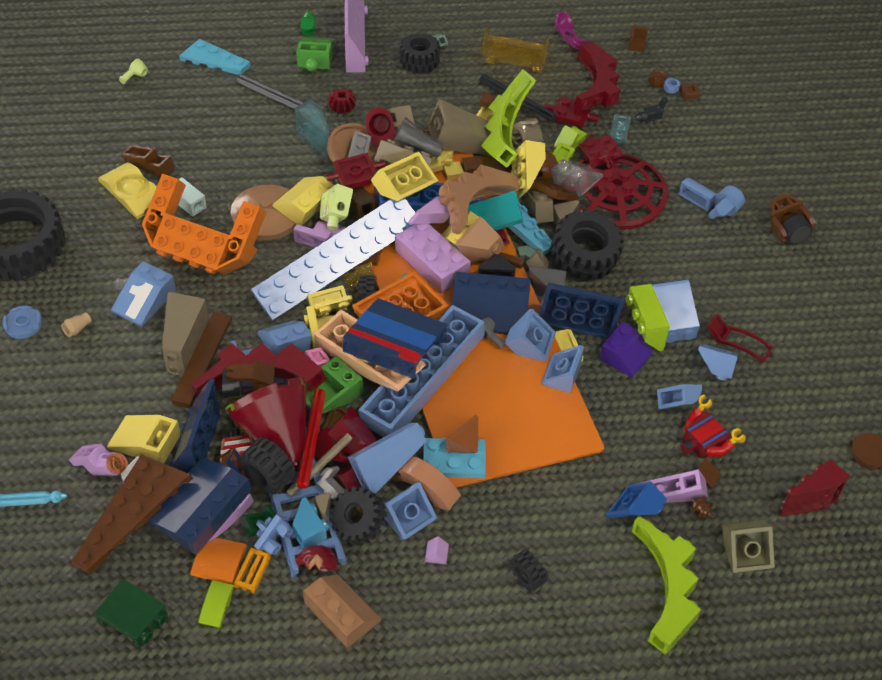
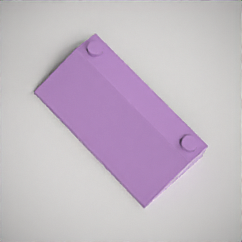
M345 0L346 72H365V66H369L368 56H365V15H368L367 5L364 6V0Z

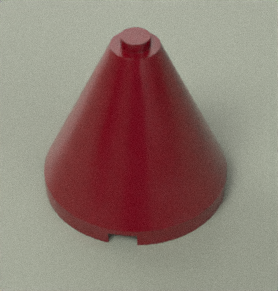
M302 377L287 379V384L277 385V383L261 388L233 403L235 408L233 411L231 408L227 409L230 419L255 441L263 437L278 445L290 458L294 468L300 466L305 441L307 385Z

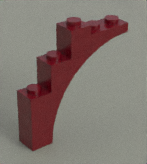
M593 41L582 44L577 58L589 70L593 79V85L584 93L576 96L573 110L579 113L600 104L605 108L617 104L621 92L617 87L619 75L615 72L618 61Z
M231 343L217 354L219 362L213 365L201 377H198L191 385L198 396L211 378L214 379L217 390L222 387L223 370L226 366L231 364H254V360L275 366V378L286 380L296 377L304 378L307 390L313 392L326 381L323 369L292 343L282 349L278 355H275L262 343L245 355Z

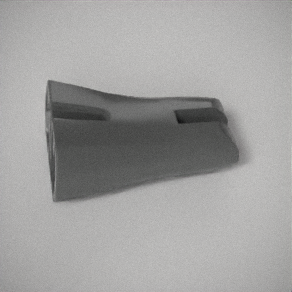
M407 117L400 124L394 141L420 149L433 157H439L442 153V142L425 134Z

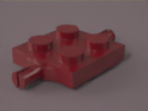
M560 97L555 105L544 104L545 108L556 113V122L583 128L588 120L597 123L599 121L598 115L590 114L591 108L579 113L573 110L575 100Z
M589 135L587 141L578 144L580 152L590 166L605 163L610 168V166L613 167L614 165L613 159L623 157L622 150L611 135L602 136L598 139L594 135Z
M368 153L333 161L336 172L326 174L325 176L327 182L338 179L342 186L353 189L373 184L371 179L376 174V169L384 168L386 164L384 160L374 163Z

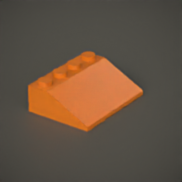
M415 271L352 305L359 318L377 298L439 320L449 308V305Z

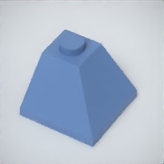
M529 309L510 328L505 344L519 356L544 362L547 360L556 332L533 309Z
M700 343L698 350L711 373L715 374V378L724 381L727 378L731 379L738 353Z

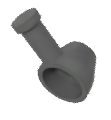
M489 317L482 319L484 321L483 338H489L499 349H502L506 345L505 340L503 341L493 332L496 325L495 322Z

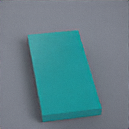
M515 191L468 206V211L482 217L495 231L523 223Z

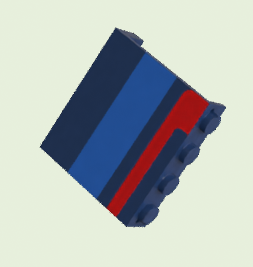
M377 298L343 336L342 352L415 379L416 365L436 341L443 343L446 340L447 324Z

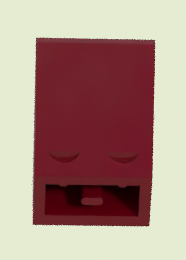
M831 459L825 464H819L813 474L805 475L798 486L793 485L786 492L787 498L781 504L783 508L780 516L785 517L827 509L840 498L850 475Z

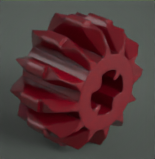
M339 88L338 90L333 89V92L329 93L328 105L332 112L345 114L346 112L351 113L352 109H355L356 97L352 90Z

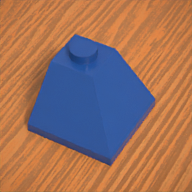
M651 481L628 485L605 516L607 518L657 515L662 511L663 504L667 498Z

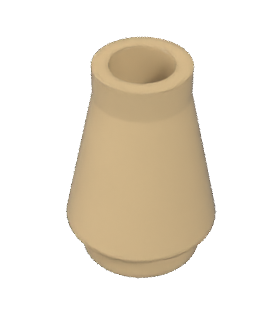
M83 313L66 319L61 325L62 330L68 337L76 336L91 322V318L87 313Z

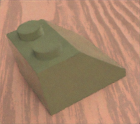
M761 520L723 525L724 548L733 573L775 568L773 527L770 524Z

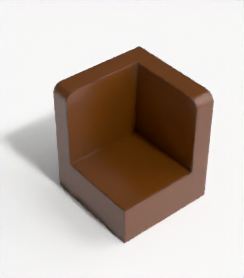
M632 26L628 50L644 52L648 32L647 27Z

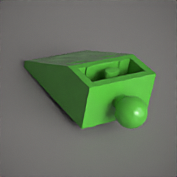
M304 37L301 39L296 50L297 66L306 68L309 71H315L317 68L330 69L336 39Z
M335 356L321 367L326 381L316 389H324L326 394L322 414L351 403L365 392L363 378L338 356ZM307 390L306 405L311 409L314 391L310 392Z

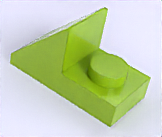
M565 125L553 149H556L560 142L575 149L578 144L586 139L587 133L574 126L570 128Z

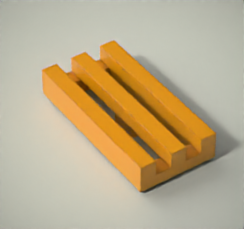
M250 548L233 583L234 587H241L244 591L250 590V593H255L271 559V554ZM254 554H256L257 557L249 571V574L245 582H242V579L251 563V560ZM262 557H264L252 584H250Z

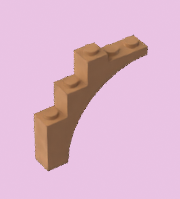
M481 164L473 174L464 172L457 181L447 179L439 189L441 204L448 206L452 232L460 234L467 225V211L470 202L478 198L496 197L512 191L517 192L520 187L517 175Z

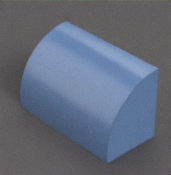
M686 178L681 182L679 191L680 196L706 211L715 205L714 198L717 193L691 178Z
M683 384L657 389L658 409L695 403L701 395L702 385Z

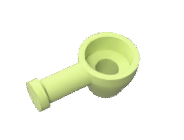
M135 59L131 63L129 70L119 77V81L125 84L133 75L144 77L148 72V68L142 60Z

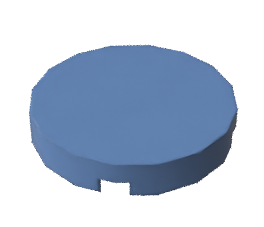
M18 306L11 309L7 316H4L2 324L6 334L10 337L25 339L33 336L40 330L43 320L37 309L35 310L31 306Z

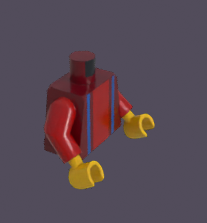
M701 395L699 397V407L694 408L686 421L683 437L685 442L681 444V450L686 455L694 451L700 458L708 456L723 457L736 446L735 443H743L746 440V436L743 434L737 438V435L742 432L739 428L734 429L731 435L708 411L704 412L705 408L711 407L712 400L710 399L707 404H702L706 396Z

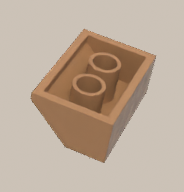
M339 575L320 577L303 590L305 604L347 648L381 622V618Z

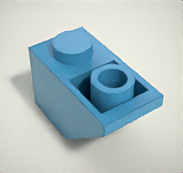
M306 497L302 498L293 522L294 536L302 549L326 541V531L328 530L325 520L318 517L316 506L314 503L310 504Z

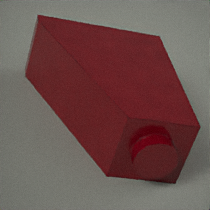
M352 407L337 420L327 433L336 442L348 433L353 440L343 449L350 455L377 441Z

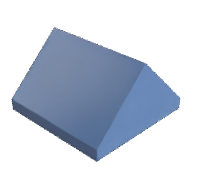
M579 345L552 354L542 384L571 393L581 366L584 347Z
M420 482L415 483L384 503L386 507L384 512H387V517H384V520L402 540L407 539L437 519Z

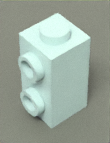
M180 178L179 180L186 187L178 205L193 217L207 208L205 195L184 178Z

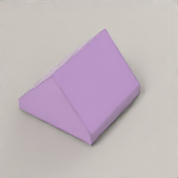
M439 536L428 541L425 562L446 564L449 544Z

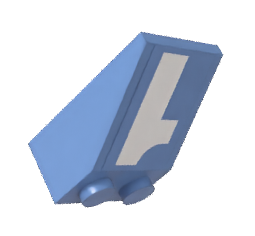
M143 261L131 273L111 312L142 327L167 301L168 292L176 291L173 275Z

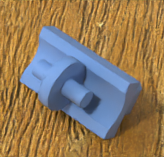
M276 514L273 519L268 516L265 522L258 520L256 525L260 529L256 535L260 538L254 547L276 555L282 546L276 541V538L279 535L283 538H288L293 532V528L288 523L290 519Z

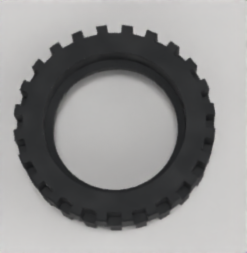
M14 188L9 189L8 192L0 190V225L23 220L35 222L43 226L39 234L31 241L14 248L0 249V278H3L4 281H10L11 278H17V281L23 280L24 276L30 275V277L36 276L35 272L47 270L46 266L48 264L53 265L56 262L55 256L60 257L62 254L61 248L65 246V233L55 203L49 201L48 197L44 194L40 197L37 191L33 190L30 193L27 189L22 188L20 191H15Z

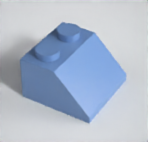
M290 321L258 331V335L264 345L275 355H278L282 349L291 343L301 352L310 349L312 334L303 321Z

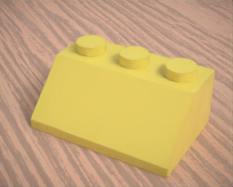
M417 152L379 169L371 181L380 195L400 201L437 183L438 179L420 152Z
M323 176L305 177L273 204V207L297 225L302 226L321 209V195L332 188L334 184L330 181L327 182Z

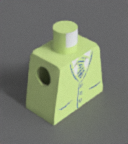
M336 184L321 195L320 219L327 222V229L337 230L338 223L347 218L353 189Z

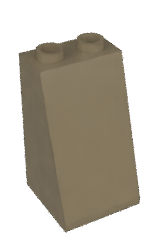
M438 100L427 127L430 136L442 142V149L490 156L481 147L491 134L485 127L488 121L448 102Z
M168 292L162 342L167 372L174 375L184 374L209 322L206 299Z

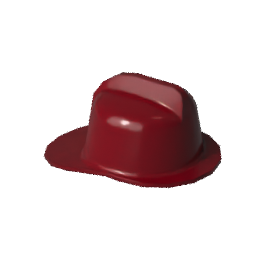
M381 107L370 110L365 120L368 135L372 136L371 143L378 148L381 140L387 142V139L394 141L396 131L390 112Z

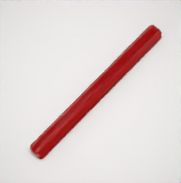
M315 389L296 482L297 487L300 489H306L309 486L326 395L324 389Z

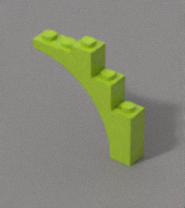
M523 69L502 96L498 95L489 106V109L495 113L485 125L491 134L481 145L483 149L506 168L518 155L512 144V130L517 112L529 90L537 81Z
M639 515L634 521L632 533L654 555L661 569L665 584L664 611L657 624L651 630L648 642L666 655L697 621L701 611L694 601L687 599L695 590L699 579L691 570L685 568L693 559L696 548L690 541L684 540L680 536L673 541L668 534L661 532L649 520H645Z

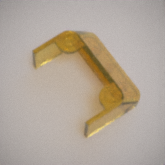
M485 28L481 55L486 63L495 64V62L528 67L532 68L533 71L542 72V70H545L548 62L551 44L549 38H546L545 44L493 36L489 28Z

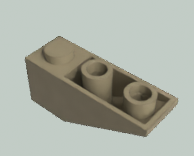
M530 187L524 195L532 218L534 217L537 223L554 221L553 200L547 194Z

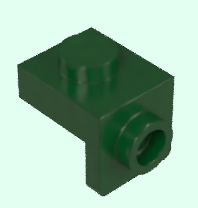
M267 504L262 512L243 515L240 521L249 537L257 536L256 533L260 529L256 525L257 521L262 520L265 522L268 516L273 519L276 513L271 505Z

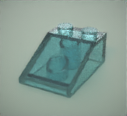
M310 99L295 107L297 134L329 160L327 142L330 132L321 106Z

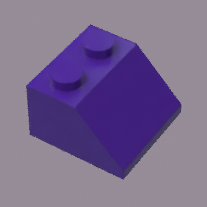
M622 322L602 345L600 360L633 378L652 355L653 351L637 329Z

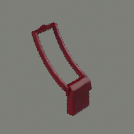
M718 313L712 316L706 326L712 333L713 339L718 343L740 349L761 363H764L770 356L773 348L771 344L744 329L728 326ZM730 331H736L756 339L768 347V350L764 357L761 358L751 350L725 339Z

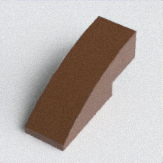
M131 144L120 154L129 163L156 176L168 175L175 168L171 157L158 154L155 148Z
M472 156L462 158L461 160L463 171L471 174L477 170L480 164L508 173L512 171V165L506 168L494 157Z

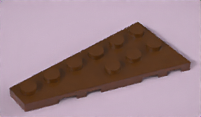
M141 455L70 564L77 569L92 574L110 557V552L116 546L127 541L126 537L132 531H137L162 508L164 501L170 496L174 497L179 492L177 489L185 482L189 483L193 477L188 473Z

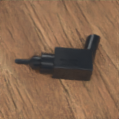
M661 98L659 105L644 108V111L639 112L634 118H630V121L651 122L662 119L668 98Z

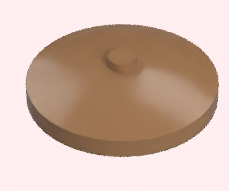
M348 123L340 125L332 131L327 142V151L332 162L348 158L354 132L358 131L368 135L366 125ZM370 141L368 155L375 163L377 161L374 158L378 148Z
M258 185L243 191L235 198L231 206L233 225L241 205L245 201L260 206L267 212L256 240H275L294 231L296 223L273 207V204L287 193L289 189L278 185Z

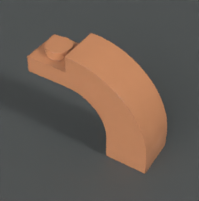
M414 456L391 477L394 481L407 482L412 485L420 482L426 496L435 508L449 510L461 496L453 483L442 472L428 462Z

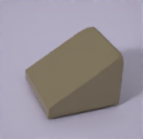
M537 249L526 262L529 267L547 269L549 265L548 259L540 249Z
M330 492L315 496V506L320 519L325 520L326 524L331 506Z

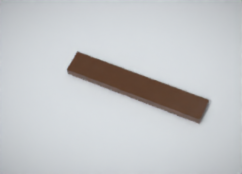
M213 312L171 399L172 404L187 408L192 406L197 395L191 384L209 370L232 321L231 315Z

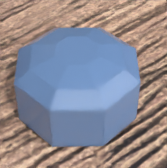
M669 78L665 80L664 90L667 93L674 94L679 91L680 82L677 79Z

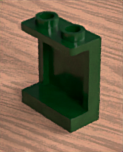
M125 579L118 584L94 612L100 625L105 627L108 624L133 640L135 646L139 649L151 640L155 630L161 627L168 617L164 603Z

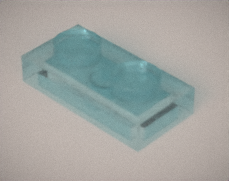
M615 114L610 134L615 142L626 144L631 122L630 116Z

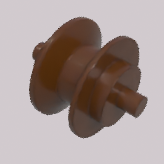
M653 70L649 77V83L653 87H662L666 80V74L662 70Z
M705 496L691 500L693 502L691 512L697 511L699 519L713 516L711 513L713 503L707 504Z

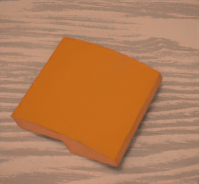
M220 538L208 541L196 555L190 575L233 584L239 572L240 562L246 553L247 544Z

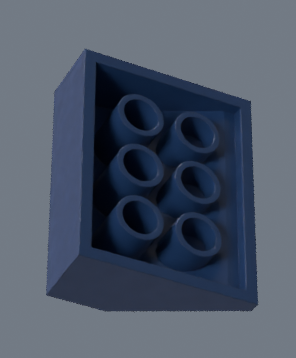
M456 272L452 305L480 320L486 317L491 318L496 324L493 332L495 334L508 335L510 328L528 311L531 279Z
M548 282L542 296L538 315L550 327L564 330L569 329L574 332L608 339L614 332L625 299Z
M209 379L195 399L193 407L189 408L188 421L182 427V438L176 444V455L170 461L171 467L188 473L202 457H207L220 418L214 379Z
M204 457L188 472L193 479L189 483L185 482L177 489L179 492L174 497L170 496L164 501L162 508L147 521L195 555L202 550L252 491L248 478L230 467Z

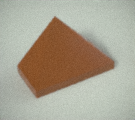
M474 415L446 438V450L448 452L478 453L477 415Z

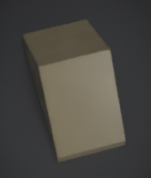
M575 200L553 205V217L556 227L565 215L578 211L580 201Z

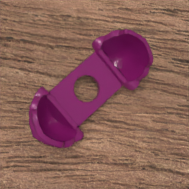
M557 13L555 18L557 30L570 47L580 50V46L588 43V39L583 40L577 37L572 30L574 24L569 13Z

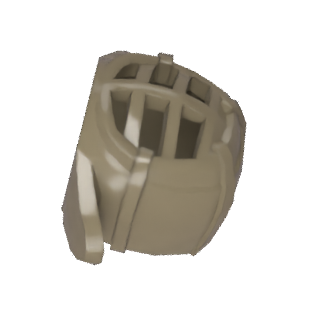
M530 118L513 124L512 144L514 148L519 147L525 140L542 142L544 140L540 126L537 125L539 123L537 118Z

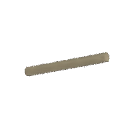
M348 433L312 466L310 480L353 440ZM296 482L287 490L291 497L300 490Z

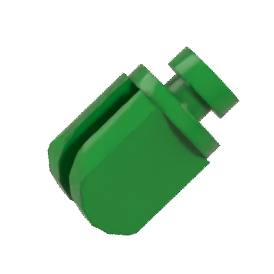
M306 12L301 18V33L305 36H311L315 33L316 19L311 12Z

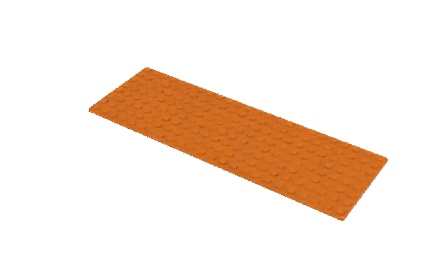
M454 151L452 159L454 162L460 161L461 163L462 158L472 157L473 154ZM443 170L433 172L438 179L437 183H445L447 181ZM374 184L363 186L373 196ZM483 197L482 199L486 200L492 197ZM449 221L431 223L430 225L438 233L442 234L449 227ZM503 228L510 244L504 246L501 252L519 257L506 228ZM395 241L382 249L377 266L370 265L379 290L399 280L405 273L410 274L415 271L449 305V308L452 306L454 286L441 294L395 251ZM486 260L471 262L470 273L478 274V266ZM524 267L522 269L516 268L515 277L528 278ZM530 283L528 310L533 309L538 314L540 303ZM496 334L503 341H506L508 335ZM555 336L547 360L544 362L519 356L507 345L499 349L489 338H482L422 408L432 438H447L474 415L478 416V439L485 440V478L447 477L456 488L604 451L603 442L576 383H574L571 393L542 384L552 354L561 352Z

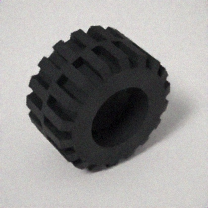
M415 33L404 37L400 44V63L402 67L406 68L407 71L418 74L433 71L440 63V42L437 38L426 33Z
M258 438L240 455V463L248 477L259 488L270 494H277L296 475L295 468L287 454L278 445L266 438Z

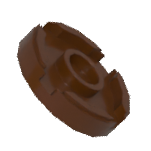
M862 433L854 439L851 445V454L859 465L872 470L882 468V436L874 433Z

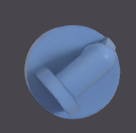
M725 186L715 196V208L709 213V217L714 219L718 216L734 215L745 203L743 193L734 186Z

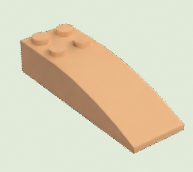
M340 310L314 333L318 347H321L326 354L332 358L338 356L356 373L375 383L399 391L412 379L371 362L366 363L358 357L342 352L343 336L357 321V319L343 310ZM419 361L416 365V374L426 366L425 362Z

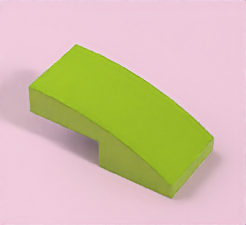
M212 580L198 623L218 628L222 627L226 608L230 605L234 585Z

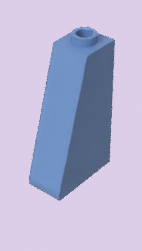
M409 423L348 457L362 488L376 494L426 442L425 432L421 425Z

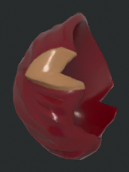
M323 545L309 546L303 549L296 558L298 567L305 565L310 571H313L316 566L320 572L338 570L335 553H332L331 548Z

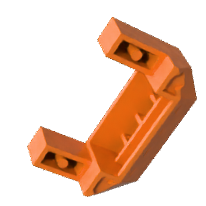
M162 174L142 222L150 246L157 250L156 254L163 257L171 256L173 260L183 263V261L188 262V265L197 269L199 267L205 268V271L211 274L217 272L227 275L247 265L258 251L254 247V243L267 212L260 206L243 201L230 235L175 217L174 214L186 185L177 178Z

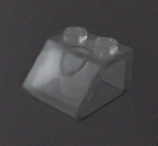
M562 159L551 169L554 183L577 194L579 197L603 177L602 173L579 162Z

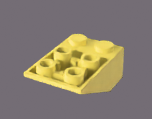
M525 140L516 149L518 155L511 162V174L517 175L520 187L516 192L518 198H521L530 189L546 159L545 143Z
M126 415L108 443L107 448L135 458L144 455L164 464L181 435L178 421L162 415Z

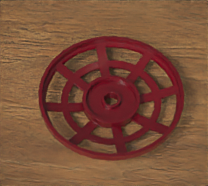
M622 154L623 157L612 160L614 163L613 167L610 166V168L603 171L595 167L605 163L590 166L585 164L587 163L585 158L574 164L566 175L564 188L571 192L582 190L585 197L591 202L586 209L590 210V212H594L597 207L619 212L620 221H613L616 223V228L619 227L620 230L634 229L651 223L659 217L666 206L668 188L665 179L655 167L638 157ZM616 163L625 164L631 167L625 170L622 168H618ZM645 167L650 170L660 182L652 181L649 174L642 168ZM577 168L585 170L581 176L580 183L570 186L573 172ZM639 171L646 180L637 179L633 173ZM590 172L598 175L596 181L586 182ZM638 185L648 186L645 196L637 191ZM596 187L599 195L595 198L587 188ZM653 187L663 189V197L657 207L649 201L653 193ZM633 197L639 200L634 204L625 206V201ZM604 199H607L609 201L617 202L618 206L609 205L603 203L602 201ZM579 205V209H578V210H580L581 212H583V210H585V209L582 208V207ZM643 205L651 211V213L641 218L627 220L626 211L638 209Z

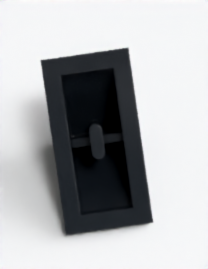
M499 254L493 255L478 266V274L515 277L516 267Z

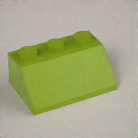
M652 284L630 287L629 293L626 295V303L632 310L633 320H636L638 324L639 334H642L646 343L658 351H664L670 324Z

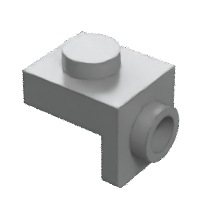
M338 466L327 467L320 474L322 478L317 482L324 490V493L330 492L332 500H338L337 495L339 493L345 494V489L333 478L340 470Z

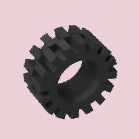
M360 275L359 301L375 293V275Z
M523 549L509 560V565L513 575L517 577L516 580L520 581L521 585L526 587L528 591L533 592L548 581V574L546 573V568L542 567L543 563L538 561L539 558L537 556L534 557V553L529 552V550Z

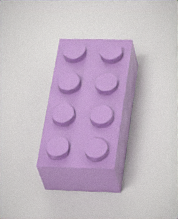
M414 224L395 235V251L441 294L454 286L456 272L470 273L471 261L430 224Z

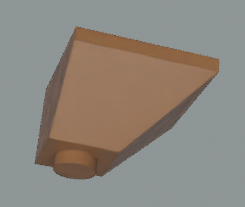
M479 217L456 242L459 251L471 262L487 260L493 255L499 254L505 246L500 235L482 217Z

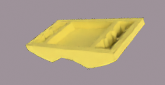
M127 162L98 177L99 182L136 219L144 216V211L149 207L157 187L142 175L138 167Z

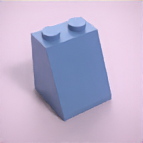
M689 280L652 285L670 324L666 342L671 343L696 338L700 325Z

